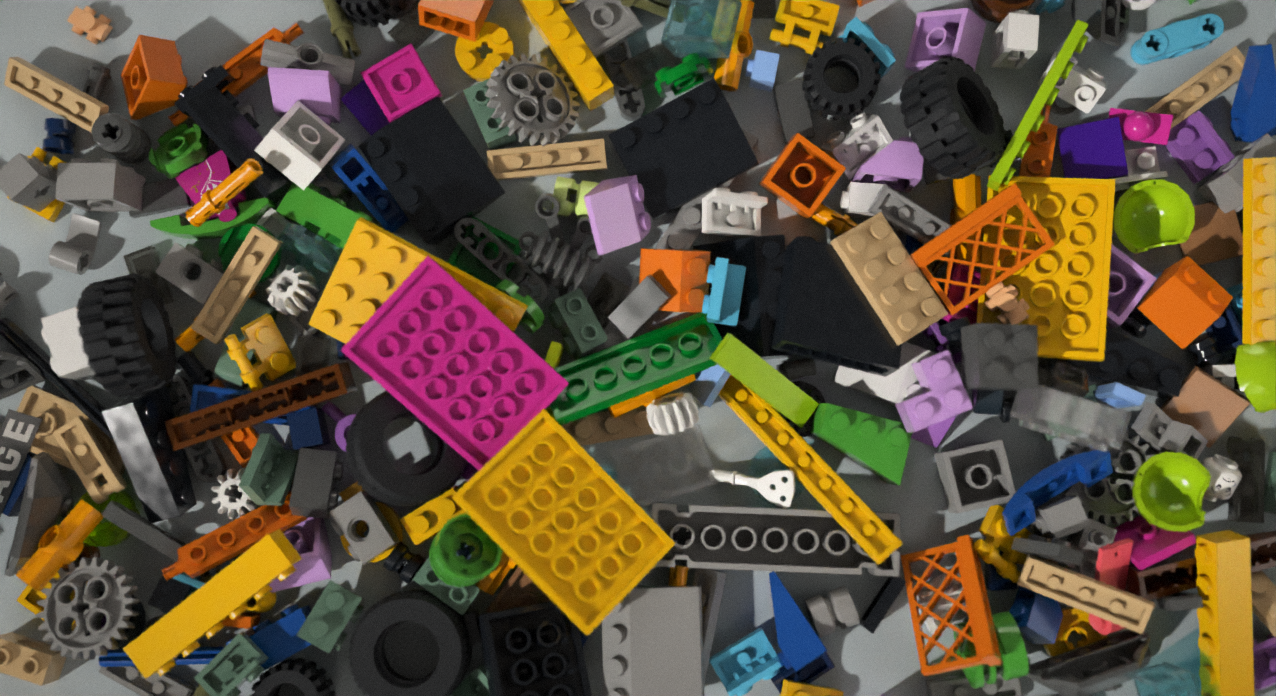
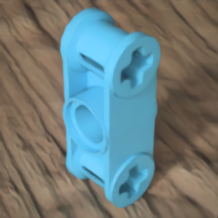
M1210 13L1150 30L1131 46V57L1137 64L1148 65L1208 46L1212 40L1221 36L1224 31V22L1218 15Z

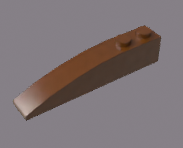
M348 362L337 363L165 421V425L173 449L176 451L356 392L357 388Z
M1276 531L1244 535L1250 538L1251 573L1276 567ZM1196 544L1143 570H1139L1130 562L1125 591L1144 599L1152 600L1197 588Z

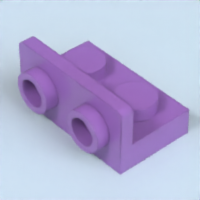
M1199 110L1170 129L1168 143L1165 147L1193 184L1198 183L1216 169L1234 159L1229 144L1219 137L1213 129L1211 120Z

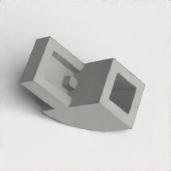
M1146 402L1131 427L1140 435V442L1149 444V448L1159 454L1163 452H1179L1198 459L1208 442L1193 426L1172 420L1157 405Z

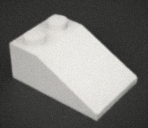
M904 342L901 348L899 370L884 377L839 365L832 382L896 407L895 404L923 393L912 364L934 356L936 353Z

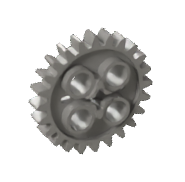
M524 53L518 59L511 55L508 61L502 60L499 66L495 67L490 75V79L486 83L489 88L485 96L491 98L487 103V107L496 109L491 117L501 118L502 120L498 127L504 128L508 126L510 128L508 136H512L516 132L519 134V142H522L525 137L529 138L531 146H534L538 139L542 146H545L549 140L555 144L559 138L564 139L575 126V120L579 117L576 110L580 107V103L574 101L578 96V92L570 91L573 82H565L563 80L567 73L558 74L556 72L557 64H554L551 68L548 67L547 58H544L539 63L535 54L531 56L529 61Z
M1098 426L1095 429V433L1091 429L1084 430L1085 438L1080 435L1074 436L1073 438L1077 446L1066 445L1065 447L1070 452V455L1060 456V459L1063 460L1093 450L1106 449L1110 452L1113 473L1135 476L1137 470L1154 455L1145 454L1149 444L1137 445L1140 439L1139 435H1132L1128 438V429H1121L1118 432L1116 426H1109L1106 432L1104 426ZM1123 454L1129 459L1127 469L1122 468L1120 464ZM1105 477L1096 483L1097 490L1093 496L1089 495L1087 487L1079 481L1061 493L1066 496H1078L1085 513H1088V518L1095 521L1099 518L1102 524L1108 525L1110 519L1113 524H1121L1122 518L1125 521H1133L1132 512L1141 515L1136 508L1132 495L1133 481ZM1122 484L1127 490L1126 497L1123 500L1118 496V488Z
M82 557L80 563L76 561L70 563L69 569L60 568L58 570L60 577H53L49 581L52 584L51 589L43 588L41 590L47 597L46 600L37 601L38 605L44 607V611L36 614V617L44 618L45 621L37 627L38 630L48 631L42 640L47 642L54 641L50 648L52 651L61 650L60 656H72V660H83V658L85 660H94L96 655L107 656L108 649L117 650L119 646L116 639H128L124 630L125 628H135V625L129 619L139 615V612L132 610V605L139 603L140 599L132 598L131 594L136 592L138 587L128 586L133 577L131 575H123L124 567L115 566L114 561H104V558L93 557L91 559ZM105 584V592L100 596V588ZM75 589V597L71 601L70 594ZM106 615V625L102 628L101 619ZM75 620V621H76V629H75V631L72 633L71 625H72L73 621Z

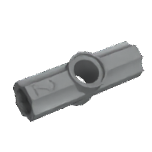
M265 39L260 65L275 68L329 71L338 83L351 86L355 60L324 53L319 46L313 43L306 42L299 46Z

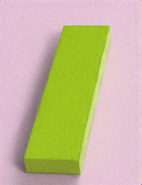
M726 334L710 357L711 360L797 427L802 428L819 405V403L732 334Z

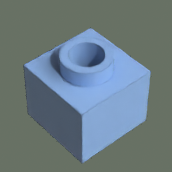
M756 50L754 60L748 59L745 73L746 77H751L749 87L772 91L780 54Z

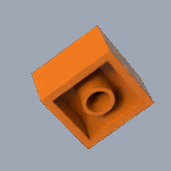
M796 133L791 137L758 185L806 219L814 214L846 168L801 134Z

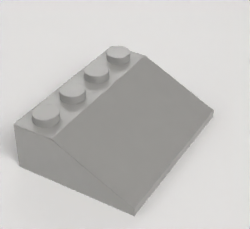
M636 585L602 620L603 696H704L701 586Z

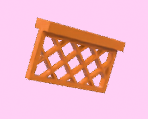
M1016 183L996 194L910 254L950 315H954L993 286L1002 282L1055 245L1020 196L1022 192ZM1014 205H1017L1023 213L1021 226L1005 223L1007 210ZM1001 215L1000 222L993 221ZM1027 222L1030 223L1032 228L1027 227ZM985 225L999 227L996 244L979 241L982 227ZM1004 228L1020 230L1017 247L1001 245ZM975 233L974 240L966 239ZM1025 233H1037L1044 244L1035 251L1023 249ZM961 242L973 244L970 261L954 259L956 245ZM978 245L995 248L992 265L975 262ZM1000 249L1016 252L1014 265L1010 268L997 266ZM950 250L949 258L942 257L943 254ZM1022 253L1029 254L1021 260ZM935 260L948 262L945 279L933 277L926 266ZM953 263L969 265L966 283L950 280ZM974 267L991 269L989 282L984 286L971 284ZM996 270L1003 271V273L995 277ZM937 282L944 283L943 290ZM949 284L965 287L963 300L955 306L947 297ZM970 288L978 289L974 293L969 295Z
M969 534L957 537V542L901 555L923 676L982 664H988L989 666L1002 664L979 553L973 548L975 542ZM956 552L957 561L950 571L939 565L945 554ZM923 560L929 566L921 578L912 574L910 563ZM935 568L947 575L938 589L926 582ZM953 579L960 582L963 586V591L957 600L944 594ZM923 586L935 593L926 607L917 603L916 598ZM941 597L953 604L944 619L932 612ZM964 600L966 601V606H967V607H965L964 605H962V603L964 602ZM959 608L968 613L969 621L962 631L950 624ZM929 615L941 622L932 637H929L922 631V625ZM946 627L959 634L950 649L937 642ZM970 630H972L973 638L968 635ZM924 638H925L926 640H928V643L926 644V646H925ZM966 638L974 643L977 656L963 659L955 653ZM934 645L947 653L940 664L929 666L927 655Z

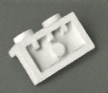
M860 113L850 120V125L845 129L832 133L827 138V142L821 146V149L846 168L842 174L843 177L851 179L864 163L892 143L893 139L878 115Z
M1156 146L1125 150L1128 176L1111 179H1116L1115 194L1126 192L1129 187L1145 180H1164L1168 177L1167 171L1160 172Z

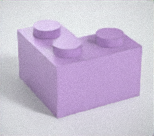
M949 350L912 364L923 393L895 404L907 433L916 432L973 409Z

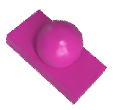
M1110 108L1108 119L1119 117L1123 140L1167 145L1173 115Z

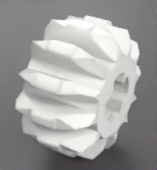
M287 264L284 271L276 269V277L268 279L271 286L265 289L269 296L267 301L283 315L288 316L291 314L298 316L301 309L308 311V304L310 302H317L313 296L320 291L316 285L317 280L312 273L302 266L296 265L294 267Z
M678 392L661 396V398L653 400L646 407L649 426L654 434H661L663 436L667 434L674 435L677 432H684L687 428H692L699 421L697 404L690 393Z
M240 468L238 472L235 469H228L227 476L219 475L217 477L221 486H212L211 488L213 492L218 493V497H214L211 502L213 504L221 503L218 513L225 514L228 512L229 519H236L238 515L241 517L249 513V511L259 508L239 487L241 476L246 468ZM235 489H238L239 492H242L241 498H239L237 495H234Z

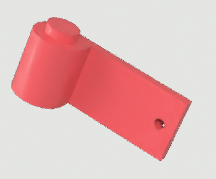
M1130 538L1106 544L1099 548L1095 580L1125 591L1133 541ZM1089 614L1090 625L1102 635H1108L1125 628Z

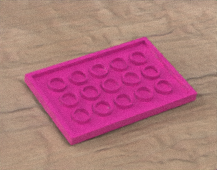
M429 255L341 349L345 355L478 471L543 409H546L569 384L564 377Z

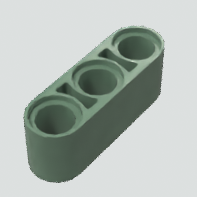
M248 298L236 317L229 335L235 334L239 342L246 339L240 329L241 327L266 313L270 314L275 322L278 311L270 305ZM225 343L215 367L214 377L244 389L248 386V383H244L240 377L241 370L236 361L231 360L227 350L229 348ZM248 351L246 355L251 364L257 363L258 360L253 351Z

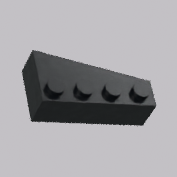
M1106 327L1103 362L1050 358L1047 371L1101 384L1118 382L1142 394L1165 399L1179 397L1185 367Z
M165 386L164 388L131 395L102 411L149 523L179 517L195 506L197 503L183 449L174 451L165 425V421L175 418L168 387Z

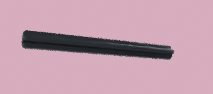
M8 318L1 319L0 335L37 367L55 387L107 436L113 439L102 414L105 408L74 379L58 377L51 367V357Z

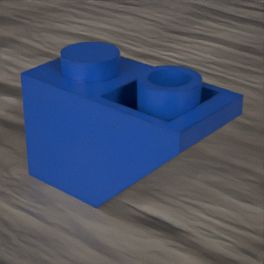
M1018 585V591L1009 613L1018 625L1022 637L1032 644H1055L1063 617L1059 602Z

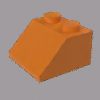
M144 35L138 36L121 73V80L132 120H139L174 106V103L179 100V94L187 88V77L183 75L181 67L182 58L177 52L175 41Z
M641 248L639 284L651 274L671 295L659 309L660 311L702 312L704 295H708L709 283H706L710 264V252L686 249Z
M1186 256L1164 269L1137 309L1183 349L1222 315L1233 296L1189 256Z

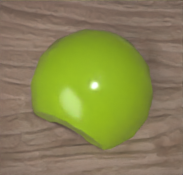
M1163 179L1145 180L1131 186L1120 196L1113 212L1114 230L1119 241L1135 254L1160 246L1184 243L1189 239L1195 225V208L1189 195L1177 184Z
M1276 341L1257 342L1253 345H1238L1235 368L1240 391L1245 392L1249 402L1255 407V412L1265 413L1276 409Z
M1163 452L1151 456L1137 470L1133 479L1132 495L1136 508L1150 524L1163 530L1187 532L1201 527L1204 524L1205 511L1202 510V500L1206 490L1209 488L1211 475L1197 459L1184 453Z

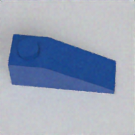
M1272 44L1252 45L1248 48L1230 112L1232 119L1230 129L1235 137V141L1253 142L1267 133L1270 136L1276 135V70Z
M351 143L328 161L331 168L386 230L393 233L409 220L378 174Z
M775 571L769 573L777 641L778 646L782 650L777 655L787 670L793 667L797 673L827 653V649Z

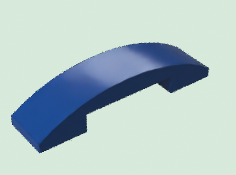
M1106 449L1080 453L1058 461L1030 478L1011 497L1003 511L1007 533L1012 536L1035 522L1036 514L1034 509L1079 481L1089 488L1112 474L1110 452Z

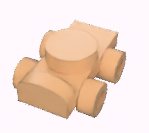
M76 6L67 20L73 25L71 31L81 37L84 32L88 33L86 39L97 45L99 40L104 42L113 28L109 25L112 20L103 14H100L98 18L94 17L97 12L88 6H85L83 10Z
M1000 282L986 292L990 299L985 304L991 312L996 309L1001 312L997 316L1001 324H1019L1029 317L1026 313L1030 309L1029 305L1024 299L1017 301L1015 296L1018 295V292L1012 285L1005 287Z

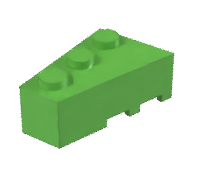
M292 183L276 211L342 250L356 221L360 217L370 222L373 219L358 209L354 212L346 208L347 204L333 195L330 198L320 194L322 190L312 183L305 190Z
M819 403L815 409L810 433L835 450L845 454L864 469L874 473L887 484L900 485L912 432L907 433L902 422L830 403Z

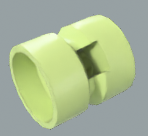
M557 176L553 193L560 201V209L557 215L569 217L572 213H575L579 219L583 216H588L584 196L599 183L582 180L580 184H577L575 179ZM570 194H577L575 203L570 202Z

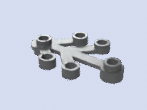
M545 193L537 199L535 211L539 217L546 219L551 239L559 238L558 248L566 244L557 215L560 209V201L555 195ZM545 200L552 201L554 208L546 210L543 207V202ZM588 216L581 217L577 222V230L569 242V255L576 249L579 250L586 237L592 234V229L584 231L580 227V223L583 221L590 223ZM524 232L519 238V246L524 251H527L530 246H526L523 243V238L531 237L534 240L536 235L532 232ZM595 244L587 247L585 257L589 251L597 250ZM600 255L597 259L591 258L589 269L578 286L586 298L588 296L586 280L595 264L602 260L603 255ZM540 263L538 266L543 269V263ZM550 271L546 274H539L549 285L559 290L560 297L569 293L568 288L570 286H575L574 281L566 287L563 286L565 276L553 280V273Z

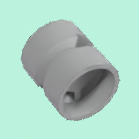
M846 586L828 591V597L824 598L819 594L804 600L811 624L819 638L835 633L837 626L846 629L859 624L855 605Z

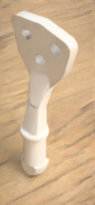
M710 468L705 473L706 478L711 482L729 483L732 486L748 485L757 489L769 502L784 509L792 505L796 488L794 472L790 469L772 471L763 477H750L737 471H724L717 468ZM784 476L787 477L788 482L783 480ZM771 484H774L776 489H772ZM782 495L786 497L785 501L782 500Z

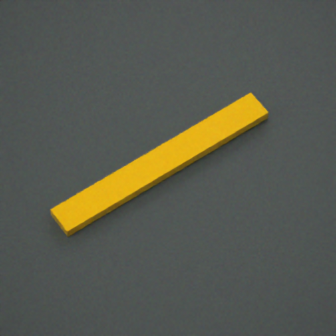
M730 375L719 392V397L782 464L794 472V476L879 566L903 544L901 540L772 406Z

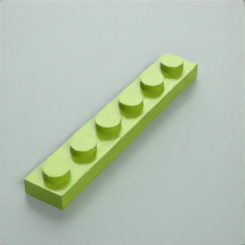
M1077 19L989 178L987 187L998 191L1002 183L1005 185L1009 184L1016 171L1015 168L1011 167L1016 157L1020 159L1024 157L1031 142L1026 141L1031 131L1037 133L1045 118L1040 113L1045 104L1052 106L1060 91L1055 88L1060 78L1067 79L1075 64L1070 61L1074 52L1080 54L1089 37L1084 34L1089 24Z

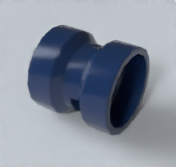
M45 119L44 129L47 131V137L43 139L42 149L56 154H74L75 144L72 141V137L76 134L77 125L65 119Z

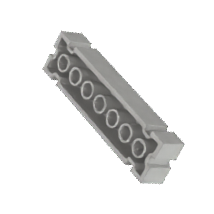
M652 503V520L676 543L659 560L655 567H675V559L686 560L687 568L862 575V567H868V573L874 576L899 577L900 551L896 550L878 566L865 551H862L861 546L827 510L688 504V512L677 511V504ZM874 512L900 539L901 514ZM679 527H686L685 531H690V538H685L684 543H677L678 538L673 539V533L678 532Z

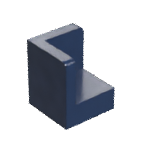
M321 408L307 409L287 415L293 450H300V448L310 449L331 444L325 413Z

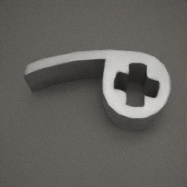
M72 213L66 241H58L53 245L49 254V264L75 274H84L89 268L94 255L101 223L98 220Z

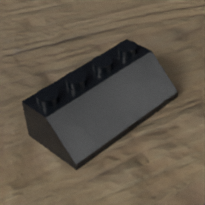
M214 86L180 104L238 168L249 158L256 160L261 165L263 174L253 180L252 184L265 198L277 203L286 195L293 182L254 151L265 138L257 130L260 124L248 112L243 115L236 106L239 104V101L227 89L222 92Z

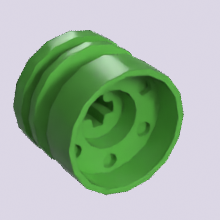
M467 513L459 514L448 520L432 540L429 550L430 565L436 576L446 584L456 587L472 586L493 572L501 560L503 550ZM461 548L463 551L468 550L470 554L465 558L463 555L458 556L457 551Z
M1008 611L992 614L1002 664L995 666L982 664L962 669L972 688L983 687L984 680L987 684H995L997 680L996 668L1004 680L1027 676L1029 672V662L1022 635L1013 616ZM965 622L954 624L961 631L966 625ZM970 630L968 635L973 638L972 630ZM953 631V633H954V641H955V640L957 639V637L959 636V634H958L957 632ZM965 638L956 654L963 659L977 656L974 643Z

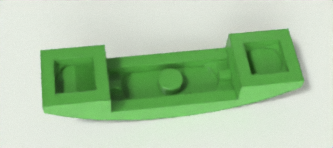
M260 198L238 203L240 215H236L229 222L215 219L205 221L200 227H196L181 215L150 220V226L179 238L196 240L222 238L233 227L249 223L257 224L270 207L276 210L277 205L267 198Z

